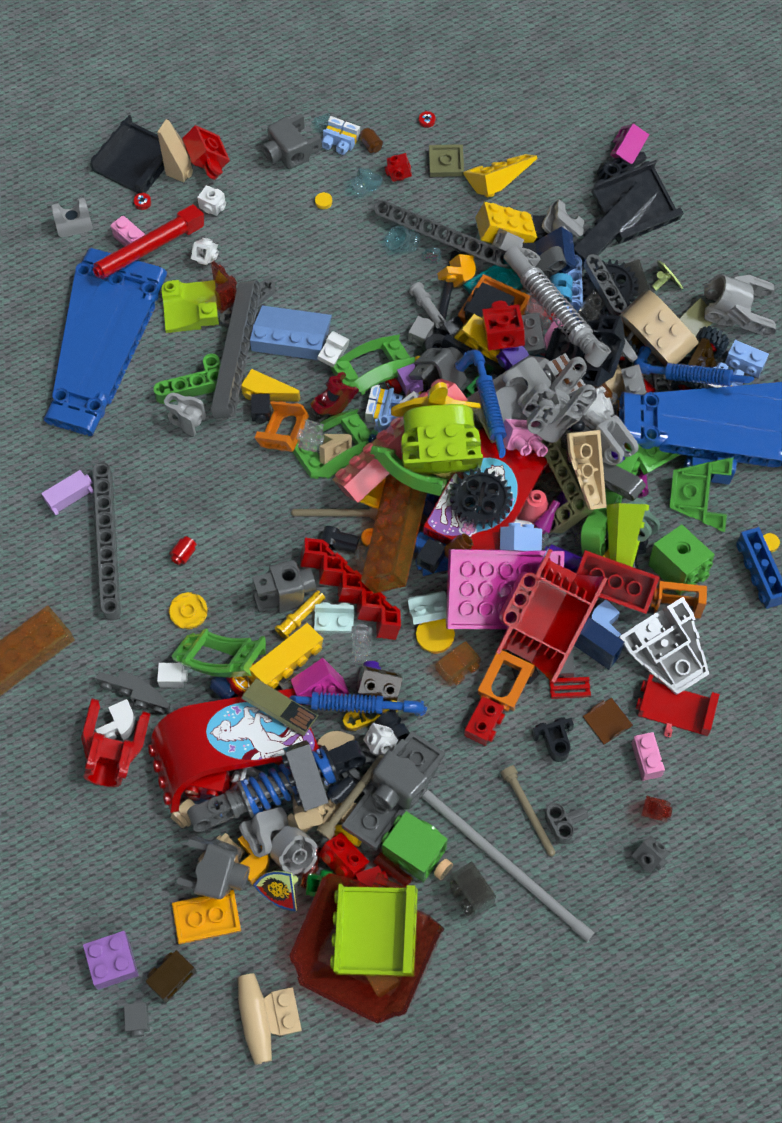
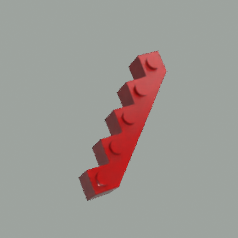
M304 538L300 567L319 569V584L338 586V602L357 604V620L376 622L377 638L396 640L401 628V610L387 602L386 597L376 587L373 589L367 583V579L357 570L354 571L347 565L348 562L339 553H334L329 548L327 542L321 539Z

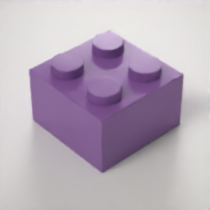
M125 931L83 944L93 984L97 990L139 976L129 938Z

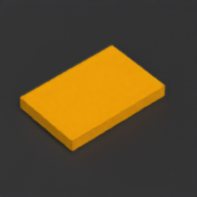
M234 889L220 900L201 896L172 903L179 945L241 931Z

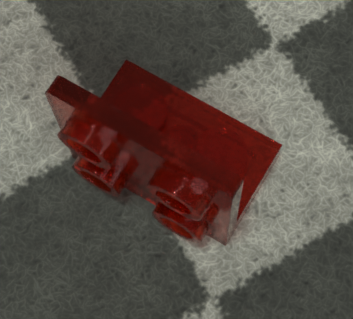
M212 261L213 280L218 285L215 289L217 308L223 313L234 304L237 282L233 276H229L222 265Z

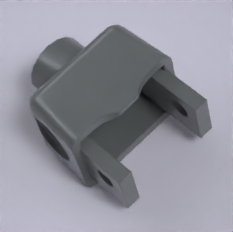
M301 113L291 119L285 116L268 127L269 142L262 145V148L270 163L281 160L286 168L292 169L309 161V155L322 149L319 134L307 141L300 134L299 130L305 128L304 116Z
M454 347L427 349L414 362L416 367L408 375L411 380H424L429 389L432 383L438 379L453 382L459 389L467 381L464 372L458 371L455 367L457 366L455 362L461 359L463 355Z
M294 560L270 565L269 571L266 574L252 577L256 589L253 597L259 612L277 607L279 613L299 608L304 604V594L316 590L311 569L299 570ZM265 581L267 584L261 585L260 582ZM261 597H266L267 600H266V601H261L260 598H261Z
M403 739L392 751L388 750L373 771L372 784L377 789L372 794V798L378 805L388 811H391L396 804H399L406 810L411 809L427 791L428 784L437 773L439 766L433 762L424 774L419 772L414 762L408 758L400 757L405 752L407 742Z
M197 836L191 837L188 845L205 850L206 852L204 858L197 865L195 872L197 878L182 874L178 877L177 884L195 889L194 894L219 900L229 894L231 888L243 891L249 877L250 867L239 863L241 849L219 839L210 841Z

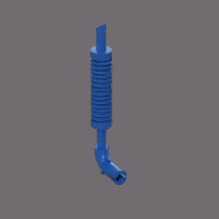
M644 346L640 348L637 354L638 359L633 361L634 366L639 364L642 374H663L667 380L717 384L721 386H731L732 382L750 383L754 380L753 376L734 375L732 369L707 368L668 363L666 367L651 366V364H647V359L651 354V349L647 346L645 349Z
M478 350L467 351L461 359L455 362V365H457L455 367L458 371L463 372L473 363L477 366L479 377L476 379V385L489 438L496 442L499 457L503 458L506 453L503 439L507 434L493 378L486 374L483 354Z
M313 692L312 697L290 696V699L298 704L311 705L312 710H318V708L322 710L323 708L324 711L326 709L328 711L330 709L332 711L340 709V712L342 710L344 712L346 710L348 712L356 710V713L358 711L360 713L362 711L364 713L372 711L373 714L374 712L382 714L383 709L415 713L417 716H423L427 710V707L423 704L424 701H383V696H377L376 698L375 695L373 697L371 695L369 697L367 695L359 697V694L357 696L355 694L353 696L351 694L343 696V693L341 695L339 693L337 695L335 693L327 695L326 692L325 694L323 692L320 694L319 692Z

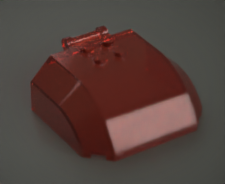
M332 873L327 874L320 882L289 955L291 963H294L297 971V979L300 986L376 1024L406 1014L423 981L445 928L430 915L417 909L414 977L337 975L333 971L334 968H331V955L335 954V947L332 946V935L336 933L333 915L334 912H337L338 904L335 903V890H338L339 884H342L344 887L370 886L354 878ZM381 873L377 874L372 887H380L381 885L385 888H405L384 878L385 875Z

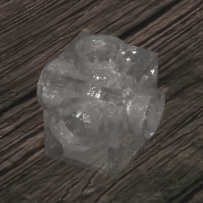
M306 419L303 429L299 428L297 433L298 447L316 453L318 446L322 445L325 436L322 435L324 424Z

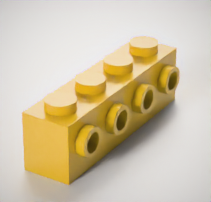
M306 623L250 667L252 676H248L252 683L257 678L275 689L279 681L290 677L295 668L298 666L302 667L310 656H315L322 650L323 638Z

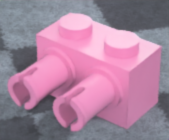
M505 419L504 426L507 435L503 442L506 449H517L522 456L529 455L532 450L539 457L540 455L543 457L547 454L548 448L542 443L543 438L529 432L527 420ZM538 421L531 423L532 427L540 425Z

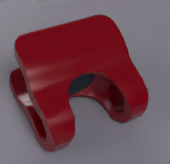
M340 372L337 376L330 377L325 383L328 388L322 394L316 396L310 403L311 407L318 414L337 415L342 413L358 393L359 389L357 387H350L342 383L346 377L345 372Z

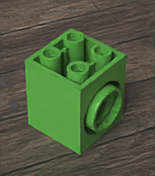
M681 524L654 543L648 566L665 582L696 585L700 581L704 582L710 576L709 571L713 566L712 562L715 554ZM675 590L680 596L686 592Z
M406 811L403 816L399 815L393 824L395 827L391 833L387 832L381 841L383 843L381 847L382 853L387 859L424 883L447 850L448 838L443 836L431 824L417 819Z

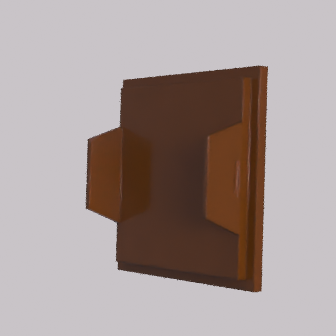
M612 697L607 701L603 700L583 716L604 745L633 726Z

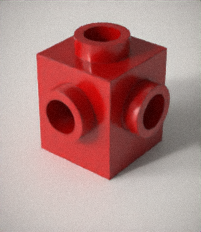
M406 153L386 158L387 166H385L387 176L391 177L392 182L412 177L411 165Z

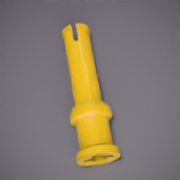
M316 590L293 614H288L286 620L280 625L275 626L276 632L286 640L295 629H299L301 622L315 609V604H320L326 599L322 593L319 595V590Z

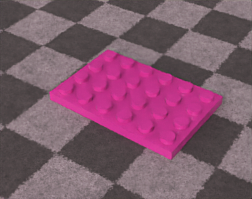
M449 549L446 628L507 629L508 626L500 621L499 614L521 573H536L547 550ZM552 551L550 560L564 567L565 551ZM527 576L524 579L526 587L532 584L531 576ZM517 594L515 596V603L520 604L523 601L522 594ZM512 611L506 614L507 622H511L514 619Z

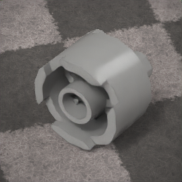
M285 826L271 842V858L284 872L292 873L293 876L300 872H308L317 860V844L299 828Z

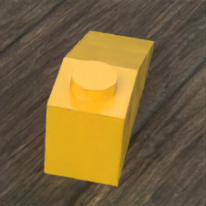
M253 369L250 370L241 385L242 394L248 400H251V394H270L271 401L299 402L300 390Z

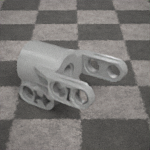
M722 274L715 276L710 283L704 286V295L708 299L716 301L715 303H709L710 305L705 308V319L725 326H732L736 323L741 328L763 335V333L774 335L776 333V324L773 320L751 313L754 295L757 297L772 296L775 292L774 284L751 275L734 278Z
M572 358L552 383L550 389L546 384H538L524 399L521 408L525 416L528 417L527 427L529 432L537 434L551 443L557 442L569 427L581 419L596 400L597 392L592 385L579 387L571 399L569 397V393L586 373L587 366L583 358ZM574 365H583L581 369L573 370ZM570 378L571 382L564 385L561 383L562 380ZM585 391H592L590 396H582ZM528 405L536 406L535 409L531 411L526 410V407ZM534 421L541 422L537 427L531 426V423Z

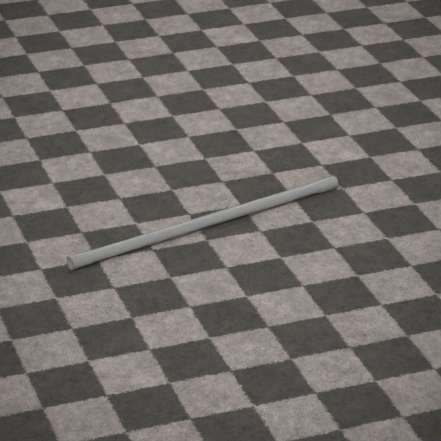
M427 789L422 796L427 803L568 924L584 941L588 942L595 932L573 916Z

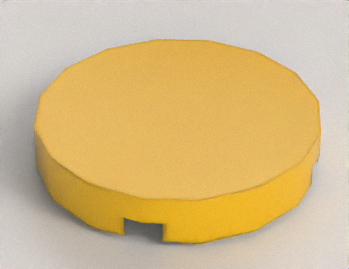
M191 592L179 594L172 600L169 607L171 621L182 629L198 627L204 622L208 612L206 601L200 595L192 594Z
M446 619L420 623L417 627V643L425 651L434 654L443 653L454 642L455 631L454 629L446 628Z

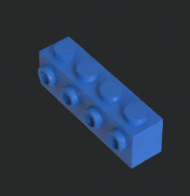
M757 527L741 532L736 543L737 549L740 553L742 552L744 565L751 573L752 584L759 591L758 597L760 602L764 603L766 609L781 605L782 577L760 528Z

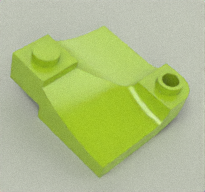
M172 280L162 285L166 333L202 329L201 326L219 325L215 280L182 283L179 280Z

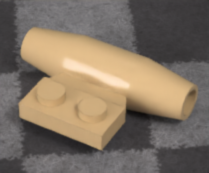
M254 973L238 977V1004L245 1040L255 1065L262 1064V1062L272 1061L271 1034L284 1036L302 1031L293 987L271 992L264 998Z

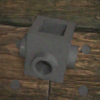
M650 836L632 854V857L639 862V865L644 870L651 873L655 869L660 870L667 863L665 858L670 853L661 842L656 841Z

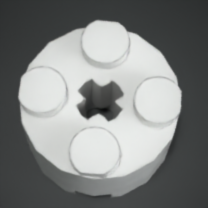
M603 386L595 389L597 398L581 417L585 425H588L591 429L595 427L584 420L591 410L604 420L615 415L610 398H606L603 393L606 392ZM592 391L585 392L582 396L588 397L592 394Z

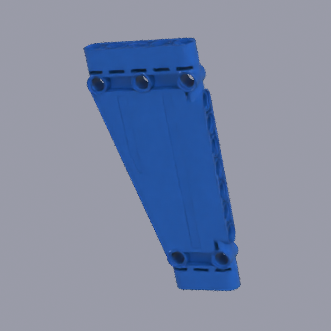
M93 248L87 250L82 262L75 269L52 394L53 400L44 417V421L49 425L54 424L53 426L66 430L71 429L70 431L84 435L88 434L87 436H93L100 419L105 415L107 404H111V399L114 398L119 387L118 384L120 385L126 372L124 370H127L133 357L131 355H134L139 344L138 340H141L146 329L145 326H147L153 314L151 312L155 309V301L158 300L160 289L167 277L165 269L136 260L104 279L98 278L93 272V264L112 253Z
M782 382L649 392L645 395L621 393L619 418L637 443L644 449L659 447L660 451L710 459L732 457L738 463L767 467L782 466Z

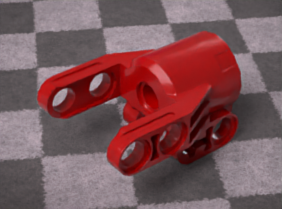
M91 698L81 735L87 759L83 777L96 785L119 787L122 784V780L126 779L130 763L143 747L150 713L142 711L137 721L132 741L124 740L122 742L104 737L105 734L94 732L100 705L99 700Z

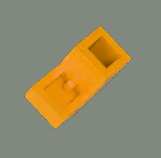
M459 254L449 261L450 266L437 273L438 280L453 282L454 288L460 287L475 275L474 256Z
M242 835L238 838V842L249 856L240 864L250 867L248 881L253 885L259 877L266 874L270 863L269 855L263 857L255 856L248 841Z

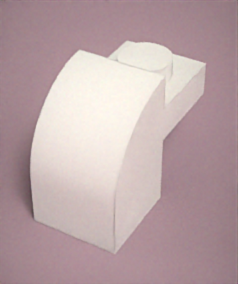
M332 331L317 359L334 367L347 349L349 339Z
M126 699L108 707L114 721L96 729L97 733L105 734L104 737L116 739V735L120 734L123 740L132 734L136 721Z

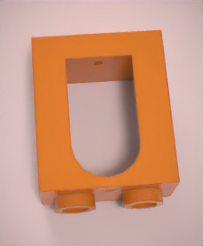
M271 401L270 404L274 412L265 432L257 431L254 438L261 447L293 452L309 414L304 406L299 403L291 404L283 401ZM285 417H296V424L290 436L276 434Z
M660 581L658 588L655 589L650 606L654 607L655 614L660 603L671 604L684 597L687 604L693 606L694 617L700 619L706 606L707 586ZM662 590L696 592L695 597L662 593Z
M503 650L500 654L496 653L478 689V694L481 695L480 699L483 696L504 706V711L508 712L509 709L514 711L529 677L532 676L535 670V665ZM502 664L520 671L507 696L497 697L493 694L491 687Z

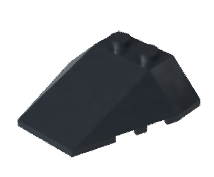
M602 315L599 319L584 320L591 327L593 335L598 341L607 345L611 350L600 367H594L588 363L584 357L585 353L579 346L572 344L569 337L559 327L554 328L544 358L552 361L565 353L569 360L581 357L587 366L586 373L581 378L585 385L596 387L602 385L614 377L625 346L621 316ZM576 364L574 365V368L576 370H579L582 368L583 365Z

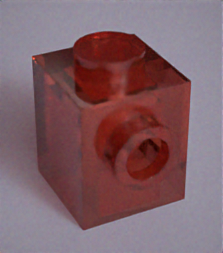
M646 796L641 816L666 823L667 819L671 818L673 808L670 807L671 803L666 800Z

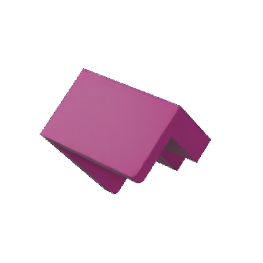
M635 124L621 127L613 140L616 145L610 155L615 159L622 158L629 164H633L649 134Z
M321 658L291 679L297 696L312 697L313 692H319V694L321 692L325 694L326 692L327 695L329 693L331 695L333 693L335 695L343 693V696L350 694L343 677L324 658Z

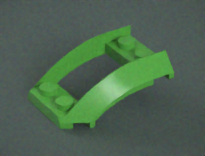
M399 334L371 340L354 348L338 359L335 366L331 367V370L335 376L340 372H345L346 377L342 383L350 387H357L361 395H363L371 387L397 378V369L413 364L415 357L410 358L399 341ZM382 349L390 362L380 365L358 377L349 361L367 352Z
M350 409L334 415L300 436L293 453L310 478L326 477L330 479L340 469L345 468L354 456H358L363 451L364 446L372 443L377 438L372 435L357 414L358 409ZM341 424L345 431L352 435L355 446L342 452L324 465L320 463V456L309 441L320 433Z
M377 445L372 446L370 454H373L374 459H377L401 483L415 490L437 496L443 493L448 479L412 472L403 467L402 460L395 454L396 450Z
M207 628L201 634L192 633L187 635L172 654V659L192 670L210 676L223 678L252 676L250 667L258 655H266L265 636H261L259 640L251 641V638H228L210 633ZM202 645L234 656L229 664H211L193 659Z

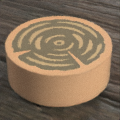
M448 859L441 861L434 871V876L442 880L451 870L453 863Z

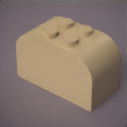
M650 290L644 291L619 315L622 317L623 323L645 346L651 349L652 354L665 367L668 363L678 364L699 344L694 334Z

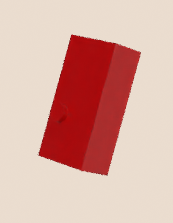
M586 550L583 552L576 574L607 578L608 580L599 595L600 598L647 614L660 578L654 574Z

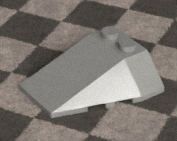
M684 597L671 603L619 636L620 639L625 641L624 647L627 652L676 695L709 675L703 650H701L699 642V632H697L694 623V613Z

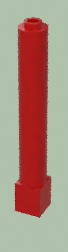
M193 204L179 211L177 217L95 262L93 264L95 276L104 279L182 234L190 235L204 226V213Z

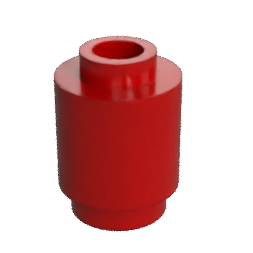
M184 536L169 553L170 559L177 565H185L196 550V542Z

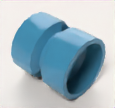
M564 273L552 275L550 277L551 283L571 304L573 278Z

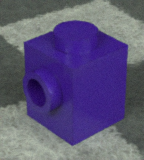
M523 346L499 349L501 352L496 358L499 365L507 371L527 358L529 354Z

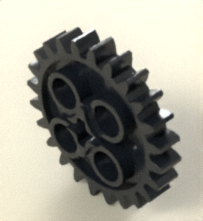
M609 259L608 264H605L602 260L610 276L615 274L613 281L628 307L631 304L630 302H633L635 297L638 296V291L636 290L639 289V285L636 284L638 283V278H634L635 271L630 272V266L625 269V262L618 265V260H616L612 264L611 259ZM585 273L586 279H582L583 298H586L584 300L585 304L590 303V309L595 307L596 313L602 310V315L605 312L611 315L601 296L595 295L598 291L588 273ZM597 275V279H598V280H600V281H602V282L605 281V280H601V279L599 278V277L602 276V275ZM623 279L625 283L619 284L617 280ZM610 290L609 296H614L613 292Z
M480 468L477 469V473L470 469V475L463 473V479L457 477V484H452L453 490H450V496L452 497L449 499V502L452 503L451 510H456L454 516H460V522L467 520V526L474 523V528L476 529L478 524H481L482 529H484L485 524H488L492 528L493 522L500 524V518L505 520V513H510L509 507H512L513 503L511 501L513 494L510 493L511 486H507V480L502 481V475L496 477L495 470L489 474L488 468L485 469L484 473L481 472ZM485 483L486 486L484 489V497L482 498L480 513H477L478 501L480 499L481 487L482 484ZM476 486L477 489L471 490L469 487ZM491 489H494V490H496L497 492H496V493H490V492H488V491L491 490ZM468 503H471V504H473L474 506H473V507H467V506H465V505L468 504ZM485 507H492L493 510L487 511V510H485L484 508H485Z

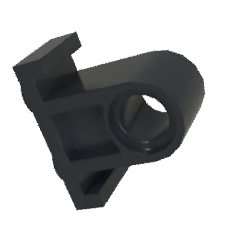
M565 717L558 718L550 724L540 723L533 728V739L538 741L539 736L543 735L551 759L556 762H563L568 758L571 749L565 729L567 728L568 732L572 731L574 723L572 718L566 719ZM562 747L565 752L558 753L555 748Z

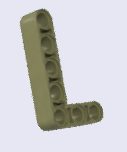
M562 436L554 443L542 440V443L548 448L545 457L568 500L554 513L555 516L550 533L556 534L564 533L594 511V509H588L568 454V448Z

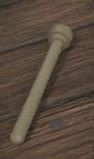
M372 507L370 509H293L291 511L292 516L370 517L373 520H381L382 513L381 510Z
M383 755L377 757L331 819L319 826L317 831L325 838L330 840L333 837L336 829L335 826L372 779L373 771L383 758Z
M512 765L500 772L503 780L511 784L547 854L551 857L554 856L555 850L517 780L518 772L515 766Z

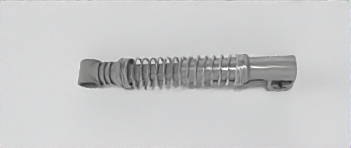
M510 248L505 253L504 259L520 277L522 285L533 295V298L536 299L540 306L546 310V313L562 329V332L569 337L572 344L580 347L585 353L586 361L594 367H600L611 352L609 347L598 341L586 321L570 305L547 276L544 275V272L539 267H536L541 260L539 255L526 248Z

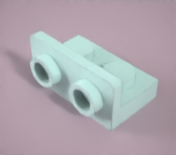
M445 591L407 599L413 624L446 618L447 597Z
M327 602L315 604L314 630L316 632L353 633V605L348 603L331 605Z

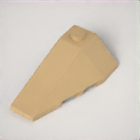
M600 430L567 433L568 454L588 509L606 508Z

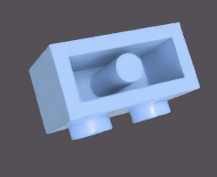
M735 340L725 364L759 378L769 354Z
M509 523L508 527H500V550H542V529L534 528L533 524H522V527H520V523Z

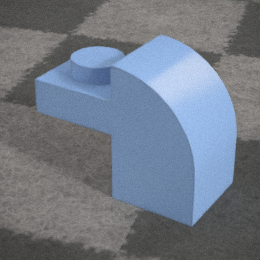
M605 599L595 608L591 619L617 637L621 635L612 626L618 619L620 612Z

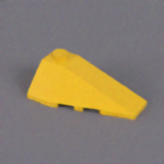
M524 154L506 160L507 162H493L491 167L483 168V166H478L463 173L477 194L492 197L536 161L537 156Z

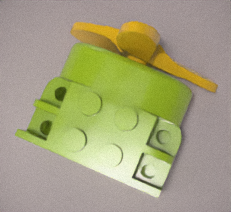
M440 382L430 389L428 396L414 398L391 408V415L403 417L405 433L401 441L403 467L420 475L470 471V469L477 471L478 468L481 469L483 461L480 446L481 439L479 431L474 427L472 410L481 409V404L450 398L447 396L448 388L446 383Z

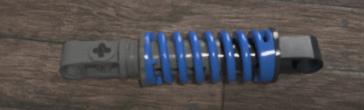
M356 740L348 741L331 750H328L323 745L320 749L316 750L317 753L312 751L320 777L325 778L323 780L325 786L339 782L338 774L360 767L366 762V757ZM280 764L278 767L279 772L274 768H270L268 776L260 772L257 781L252 776L248 778V781L247 779L238 780L236 790L225 791L220 796L191 806L187 814L195 832H203L232 818L237 819L244 813H248L253 818L257 813L264 811L262 806L266 810L271 809L272 801L277 806L281 805L282 797L286 801H291V793L297 794L295 786L291 787L288 775L291 774L290 769L285 768L284 764Z

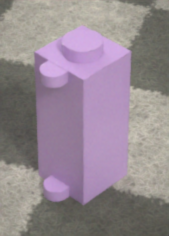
M81 470L41 494L48 507L56 516L59 514V511L89 493H94L91 487L93 482L87 474L84 476Z

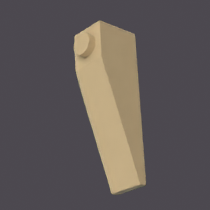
M166 119L157 132L165 172L167 176L185 182L193 173L191 161L183 140L170 121Z

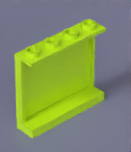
M339 884L338 890H335V903H338L337 912H334L333 915L336 933L332 935V946L335 947V954L331 955V968H334L333 971L337 975L414 977L418 889L415 885H407V888L344 887L342 884Z

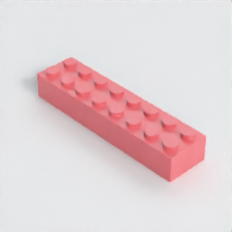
M438 379L431 385L432 388L435 384L444 382L448 388L447 396L454 400L468 401L466 396L453 382ZM430 389L420 394L418 398L428 396ZM397 417L392 420L386 430L379 432L376 436L377 438L372 443L364 446L363 451L358 456H354L345 468L340 469L335 474L336 477L332 480L347 497L358 503L389 474L381 463L374 459V455L370 454L372 446L377 445L396 450L395 454L402 460L401 441L405 433L403 417Z

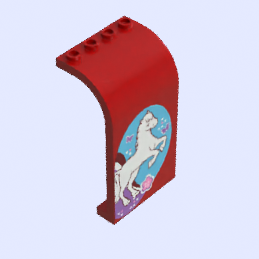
M481 428L479 435L483 461L480 470L484 473L485 469L488 468L489 474L495 470L496 477L502 475V481H508L507 486H511L510 493L513 494V499H511L513 501L512 507H509L510 513H505V520L500 518V524L493 522L492 528L485 524V528L482 529L481 524H478L475 529L474 523L467 526V520L460 522V516H454L456 510H451L452 503L449 502V499L452 496H450V490H453V483L457 484V477L463 479V473L470 475V471L454 472L424 525V535L447 545L457 535L465 533L473 541L471 549L500 550V527H508L509 523H515L541 473L545 470V474L549 475L551 467L546 457H541V455L539 457L534 450L529 455L522 456L517 449L508 450L505 448V456L500 458L496 442L491 443L485 429ZM483 483L481 487L480 499L478 501L477 513H480L482 498L484 497V489L486 486L485 483ZM476 486L469 487L471 490L477 489ZM491 489V490H489L488 492H490V493H496L497 491L494 490V489ZM468 503V504H466L465 506H467V507H473L474 505L471 504V503ZM485 507V508H484V509L487 510V511L493 510L492 507Z
M294 688L278 691L288 698L290 696H297ZM242 697L192 704L171 712L156 725L152 733L151 745H148L150 757L154 758V771L159 774V787L164 790V803L169 806L170 813L179 811L180 798L183 791L199 778L224 771L281 762V755H284L283 748L304 740L309 742L311 750L316 753L319 747L311 728L303 736L243 700Z

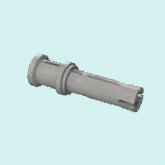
M417 282L413 284L409 289V293L415 297L418 306L424 308L436 328H440L446 323V320L432 303L431 295L424 290L422 283Z

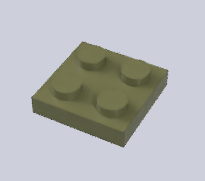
M429 145L430 177L464 176L463 145Z

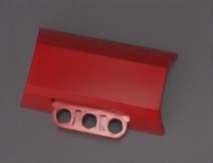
M548 548L536 573H521L499 614L500 621L508 627L495 652L500 654L503 649L511 651L534 664L550 681L555 683L608 579L605 577L576 574L552 562L550 555L553 550ZM527 576H531L532 584L526 587L524 579ZM517 594H522L523 601L520 604L515 603V596ZM512 611L514 619L511 622H507L506 614Z

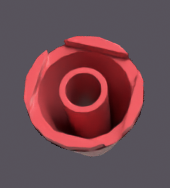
M533 490L517 519L529 521L533 524L549 508L546 495L540 490Z

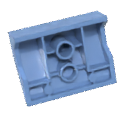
M262 306L253 325L250 338L251 350L254 352L318 360V355L324 347L326 335H328L332 315Z

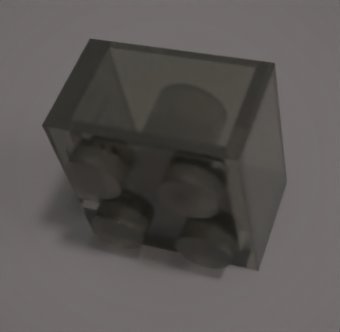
M472 861L451 874V887L449 890L455 899L459 897L461 900V908L466 916L471 915L475 919L494 906L496 895Z

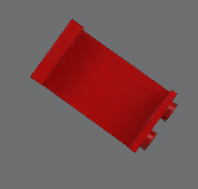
M649 674L647 681L643 680L640 690L644 692L643 698H638L636 709L639 710V717L663 724L669 723L674 727L701 735H709L720 694L712 692L710 697L684 690L676 695L666 685L653 682V675Z

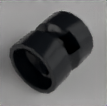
M396 710L385 712L374 722L375 724L391 728L399 741L401 739L405 740L410 734L406 725L401 723L402 719Z

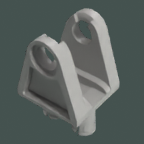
M592 410L586 415L584 420L594 426L595 430H600L603 462L617 465L622 461L623 456L630 457L638 451L637 441L618 416L615 415L604 420ZM585 425V429L583 431L591 430ZM625 442L631 446L632 451L625 449ZM611 451L618 454V459L612 457Z

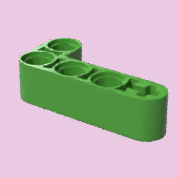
M212 353L207 354L203 358L205 371L156 383L154 385V394L157 402L164 404L165 397L170 393L195 397L215 392L217 381L213 380L218 379L221 365L218 356Z
M605 491L606 505L622 502L621 495L612 491ZM607 508L594 509L588 515L581 531L582 555L584 550L604 556L605 536L608 532Z

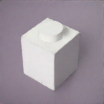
M159 663L157 680L159 687L183 688L184 682L188 680V671L184 669V666L180 663Z

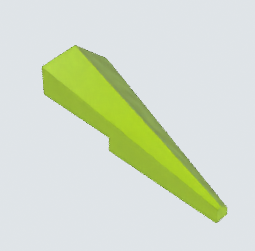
M608 504L606 508L610 559L633 567L640 542L638 541L640 528H644L645 523L642 521L645 511L649 510V505Z

